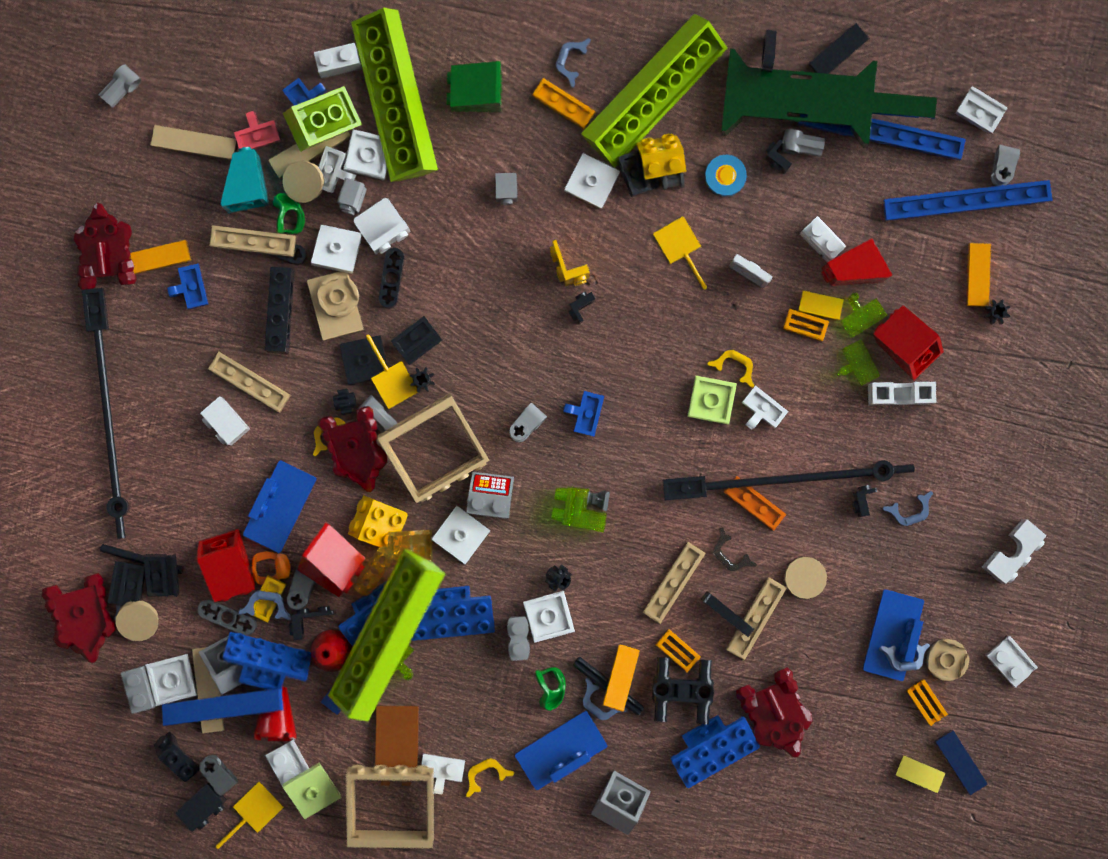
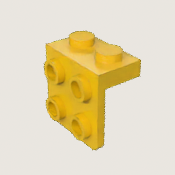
M665 134L657 139L644 138L641 142L637 143L642 159L645 180L687 172L683 146L677 135Z
M553 240L550 254L553 263H558L556 272L559 281H564L565 286L585 284L590 274L587 264L567 271L557 240Z
M363 495L362 500L357 504L356 515L349 524L348 535L388 551H393L408 515L402 510Z

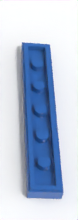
M282 689L162 704L163 726L283 711Z

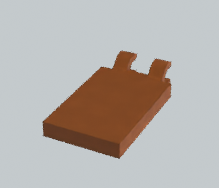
M377 705L375 766L396 767L404 765L407 768L418 767L419 706ZM381 780V786H389L391 780ZM402 780V786H411L412 780Z

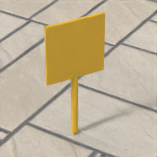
M684 216L653 233L669 263L672 264L685 257L704 290L707 289L703 279L688 256L689 253L700 248L701 245Z
M366 335L369 344L385 370L372 377L371 380L387 408L390 409L418 393L416 386H410L413 380L403 362L400 361L388 368L370 335Z
M258 782L233 806L244 819L215 848L219 849L246 822L258 833L284 807Z

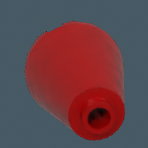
M326 630L318 634L313 640L311 657L315 665L327 672H336L342 669L353 647L342 632Z
M283 685V711L260 713L254 732V740L262 741V737H267L268 741L296 740L297 734L288 689L283 687Z

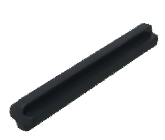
M578 657L573 666L606 691L609 679L584 659ZM628 694L625 707L635 715H640L644 709L643 705Z

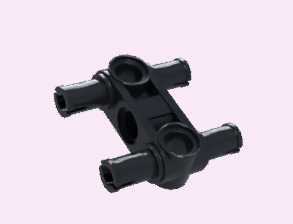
M657 657L656 676L653 678L652 700L655 702L654 721L667 722V704L670 701L695 702L697 704L696 724H709L710 705H712L714 697V682L711 679L712 660L699 659L698 678L696 680L671 679L669 677L670 658ZM662 683L666 684L668 688L667 693L658 695L656 692L657 686ZM707 686L710 690L709 695L704 698L700 697V687Z

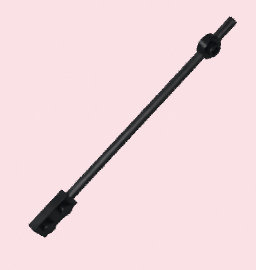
M104 288L82 290L86 332H94L112 498L108 501L106 509L110 516L115 517L117 539L126 538L123 517L129 511V503L125 498L121 497L102 335L103 330H109ZM118 503L122 505V509L120 511L116 510V505Z
M881 460L874 463L872 468L706 482L705 476L663 479L662 481L664 501L707 497L706 491L866 476H873L877 481H887L893 474L912 473L915 471L914 464L892 466L890 462ZM880 467L885 469L883 475H880L878 472Z

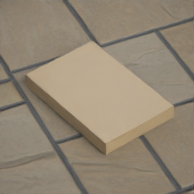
M339 271L307 280L323 341L364 330L358 306L347 316L333 317L325 313L318 304L317 292L321 283L334 275H341L350 279L349 273Z

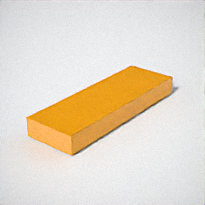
M544 78L532 94L533 98L583 130L595 114L593 109Z
M186 240L130 253L134 264V274L191 261Z
M968 244L967 306H989L991 244Z
M621 644L618 645L602 706L621 712L624 711L640 650Z

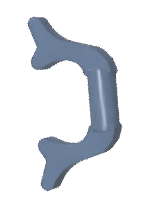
M589 38L580 43L567 42L562 46L559 53L556 69L568 79L571 88H574L575 79L579 73L569 72L565 69L566 58L571 49H577L582 54H586V47L591 41Z
M930 491L924 496H917L922 505V511L918 514L906 518L902 517L898 511V503H894L891 507L885 506L882 510L892 514L902 526L921 522L929 515L928 503L933 492Z
M255 591L247 605L238 611L239 614L248 613L253 616L255 614L254 602L259 599L269 600L278 604L276 619L283 617L291 620V615L285 609L283 597L277 592Z
M894 645L889 648L881 646L879 651L887 656L891 667L895 671H915L922 666L924 653L930 645H917L916 660L913 663L898 662L895 658L896 647Z
M589 678L585 679L587 689L583 698V705L588 711L601 720H607L614 714L621 712L614 709L603 712L590 701V696L595 690L599 689V686L592 684Z

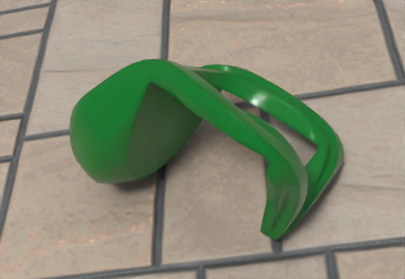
M285 193L275 195L272 204L275 208L280 209L277 217L276 232L279 234L300 233L305 224V215L302 207ZM288 210H294L297 214L295 230L284 229L283 219Z
M556 667L547 668L543 671L536 670L537 682L544 692L539 700V705L545 710H554L563 701L566 687L565 677L562 671ZM553 671L558 680V688L550 690L545 684L543 675Z

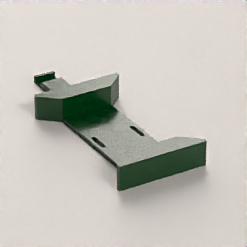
M730 48L721 133L722 136L728 135L743 121V117L850 126V131L860 145L868 149L872 114L935 119L937 97L874 92L878 62L874 60L857 76L773 69L772 73L762 72L761 68L747 67L736 50ZM791 76H810L812 79L791 78ZM787 114H803L807 115L808 117H790L787 116Z

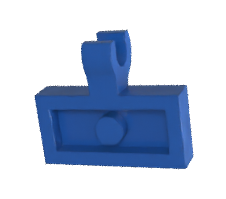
M300 78L283 89V92L294 106L321 96L327 91L321 83L309 91Z
M199 264L178 268L181 285L168 287L169 296L172 298L184 294L188 310L209 305Z
M583 391L580 407L565 404L564 413L577 415L574 432L592 437L595 436L604 400L603 395Z

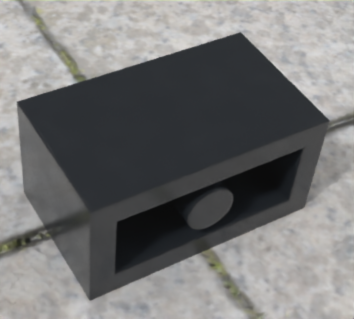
M208 782L175 814L191 832L196 828L200 831L209 823L207 818L212 813L216 816L225 808L223 803L227 799L217 794L210 782Z

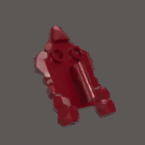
M98 202L94 204L91 215L85 222V226L82 225L74 234V242L77 245V249L82 253L79 256L81 265H78L77 274L80 277L78 287L81 290L95 289L96 278L116 275L120 285L135 284L137 279L133 272L134 264L129 250V239L132 235L131 227L122 221L118 222Z
M369 406L361 407L356 410L357 421L354 420L338 426L332 416L319 419L318 427L323 431L322 436L328 443L329 452L332 453V470L335 475L343 478L349 477L353 482H357L365 491L372 492L375 489L376 478L380 472L379 469H383L388 463L387 453L382 449V446L377 444L378 438L375 432L377 430V422L373 419V409Z
M99 573L85 577V588L62 594L61 589L57 585L42 589V598L46 601L45 608L48 613H52L51 618L55 622L53 640L57 647L65 649L71 647L72 651L81 654L89 663L97 661L99 650L106 640L105 637L109 638L116 630V621L110 617L109 612L105 608L107 605L103 598L106 597V588L103 586L104 579Z
M788 667L775 672L776 684L759 692H755L754 688L749 684L737 689L736 698L741 701V708L745 713H749L750 720L754 722V736L757 743L761 746L769 747L772 744L775 748L787 752L791 757L798 758L801 754V741L804 738V730L809 728L813 719L811 712L805 709V706L799 702L800 697L796 692L798 686L797 681L793 679V672Z

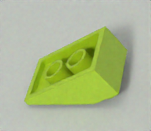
M345 86L295 105L283 113L300 152L362 125Z

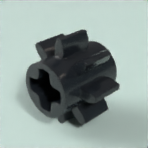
M993 299L990 301L991 306L984 307L987 310V315L984 318H989L991 325L996 321L1001 325L1004 323L1003 318L1010 317L1007 314V309L1010 306H1005L1003 299L997 304ZM999 309L1000 313L994 315L993 311Z
M427 367L424 368V371L416 368L417 373L410 375L414 379L410 386L414 387L417 385L418 393H420L421 388H425L429 392L428 386L435 385L431 381L434 373L428 375ZM425 375L428 381L420 385L417 378Z
M347 388L337 390L338 395L333 396L335 411L341 410L343 415L352 413V408H357L354 392L349 393Z
M562 564L559 568L554 565L548 569L545 582L553 591L556 592L558 588L563 591L570 585V576L572 574Z

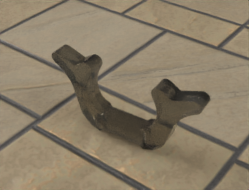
M720 527L719 539L713 549V554L719 562L729 571H736L745 566L756 567L757 564L749 559L748 554H745L738 564H734L722 553V545L726 541L731 540L732 537L726 535L724 528Z

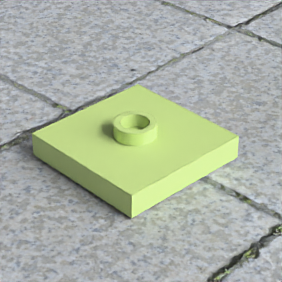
M695 376L687 417L729 425L737 383Z
M320 763L282 784L304 819L341 798V794Z

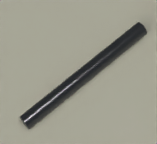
M105 544L101 546L100 552L144 564L145 555ZM177 565L178 574H182L184 566Z

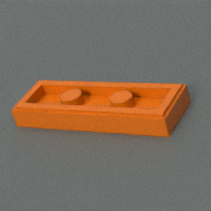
M752 487L725 489L723 492L772 531L776 529L786 516L782 510Z

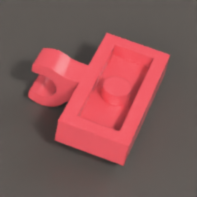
M254 111L246 113L250 128L234 132L239 149L244 147L257 149L281 141L275 121L272 120L258 124Z

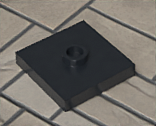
M381 335L371 337L387 365ZM367 338L340 344L348 385L371 381L372 377L385 371Z

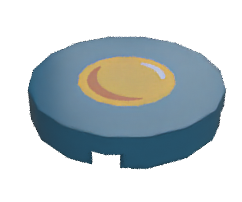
M719 155L712 159L705 172L707 186L714 194L722 197L733 196L739 192L745 185L747 178L746 168L742 161L731 155Z

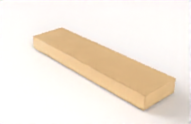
M154 125L151 146L231 160L233 153L236 152L237 140Z
M347 131L300 152L297 144L269 159V162L279 179H281L286 168L292 163L302 160L310 162L321 156L326 146L334 148L350 139L351 135Z
M212 225L209 246L294 257L296 236Z
M221 352L217 353L208 370L279 413L291 396Z
M687 542L643 610V613L661 624L706 553Z
M769 577L766 579L743 619L755 630L747 637L737 629L726 648L727 651L743 660L746 659L787 589L785 586Z
M207 647L192 649L198 700L221 697L218 687L199 654V651ZM223 718L201 721L202 733L225 730Z

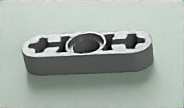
M204 600L198 606V613L202 618L237 633L250 635L257 629V622L253 617L247 614H239L237 610L213 600ZM211 604V609L218 611L219 607L222 609L218 615L211 612L206 615V610L203 609V606ZM225 611H229L233 615V620L229 624L222 620V614ZM238 615L241 616L239 619L241 622L249 620L252 629L244 631V626L241 624H237L234 627L233 625L237 622Z

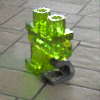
M568 486L567 488H556L554 499L565 501L564 509L553 507L551 519L562 522V525L604 533L607 513L604 511H607L610 491L603 490L598 493H590L589 488ZM588 503L597 504L603 511L587 509Z

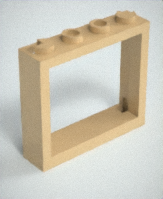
M450 393L377 435L379 442L416 503L428 501L432 498L433 493L438 490L440 492L445 491L451 486L450 483L455 480L458 482L464 480L469 476V472L474 469L476 471L481 470L483 466L487 465L486 462L489 461ZM451 406L479 455L417 490L389 442Z
M354 765L348 767L346 775L347 847L433 848L434 768H429L428 766L407 768L404 765L396 767H386L384 765L364 767L363 765ZM355 780H427V831L356 830Z

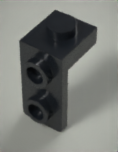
M330 606L317 607L318 611L309 612V608L297 609V614L291 615L292 623H289L290 636H293L294 640L304 639L303 618L336 614V609L330 610Z
M171 732L161 736L154 744L157 758L183 782L188 781L200 771V766L179 748L176 737Z

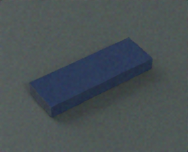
M950 730L935 740L938 748L970 796L988 785L954 730Z

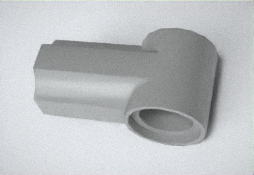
M124 64L115 71L113 79L98 95L113 108L127 92L130 93L137 88L141 78Z
M785 129L781 151L788 154L803 153L821 157L825 138L805 135L802 131L795 129Z
M372 395L357 408L369 406L373 409V419L377 422V429L381 433L397 424Z

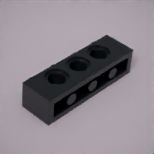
M270 267L265 351L268 353L289 354L295 271L292 268Z

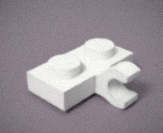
M328 146L324 149L318 167L324 178L322 189L333 193L338 178L354 180L356 175L342 170L347 153Z
M754 386L742 402L754 412V415L745 424L751 430L756 427L761 419L775 429L789 412L757 386Z
M423 754L421 766L434 768V778H436L434 793H443L445 779L462 782L465 760Z

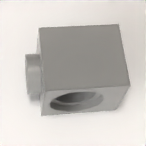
M495 173L496 202H500L501 205H512L513 202L517 201V174Z

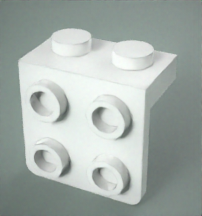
M387 198L382 199L354 219L355 225L375 254L386 252L390 249L392 243L402 241L408 236L407 233L410 232L405 221L402 220Z

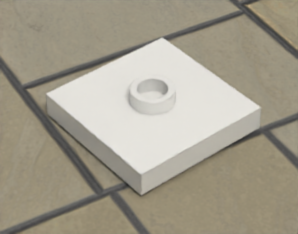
M353 129L343 170L384 180L387 165L379 135Z
M583 153L564 191L602 209L620 171Z
M321 225L311 265L352 274L362 233Z
M738 254L729 265L730 268L761 288H765L773 277L760 269L754 262L748 261Z
M456 506L432 540L466 564L490 530Z
M564 591L523 602L534 643L575 632Z
M188 654L145 665L155 706L198 695Z

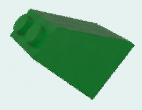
M501 61L451 65V72H447V84L451 85V92H447L446 103L450 105L451 111L501 112Z

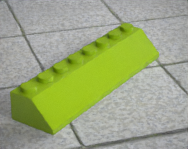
M381 8L352 21L351 24L390 181L396 182L421 177L437 171L438 168L398 10Z
M693 14L581 133L589 145L612 167L615 168L618 165L616 159L619 156L631 152L637 143L648 134L728 49L711 23Z
M403 549L328 694L329 698L348 718L369 721L445 575L435 564L407 549Z

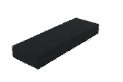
M855 23L808 65L815 73L830 74L870 38Z

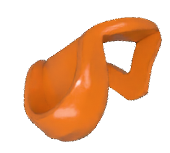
M264 551L253 556L251 568L257 584L263 585L266 577L258 576L256 571L257 562L264 559L275 560L276 574L272 576L273 578L281 580L289 577L290 562L285 554Z

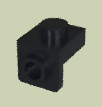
M783 141L772 142L765 151L768 153L765 160L771 164L770 167L774 171L785 174L792 163L776 152Z
M586 291L575 297L576 301L570 304L571 309L568 312L574 322L576 320L579 324L584 322L579 310L595 302L596 298L592 292L588 294Z
M865 485L858 487L857 492H853L855 501H852L854 513H858V517L870 515L865 494L877 492V488Z

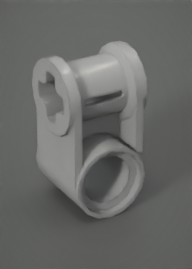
M998 145L991 175V181L995 186L1007 185L1013 179L1020 149Z
M530 403L511 425L510 437L515 442L525 441L545 421L547 416L533 403ZM522 427L524 435L516 437L514 429H521Z

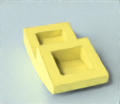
M903 756L896 776L938 793L946 773Z

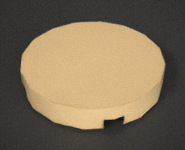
M302 160L294 162L286 168L282 183L284 191L291 199L296 202L305 203L313 201L320 196L324 186V178L317 165Z
M334 275L321 283L317 292V300L325 313L333 317H343L355 310L359 302V292L351 279L341 275Z
M801 557L789 564L785 571L784 580L786 587L793 595L798 598L809 599L816 597L823 591L826 586L827 574L819 561L810 557Z
M144 601L127 602L120 607L116 616L118 631L125 638L132 641L149 639L155 634L159 625L156 609Z
M942 639L930 646L926 656L928 670L933 676L940 680L953 681L965 674L969 665V656L961 643L956 640Z

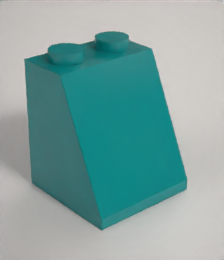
M250 147L240 148L238 152L232 155L221 199V206L228 213L270 206L261 158Z

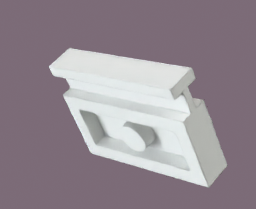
M972 86L955 114L991 135L1008 107Z
M1009 635L985 655L1015 688L1031 672L1038 668Z
M294 740L265 755L281 785L309 769Z

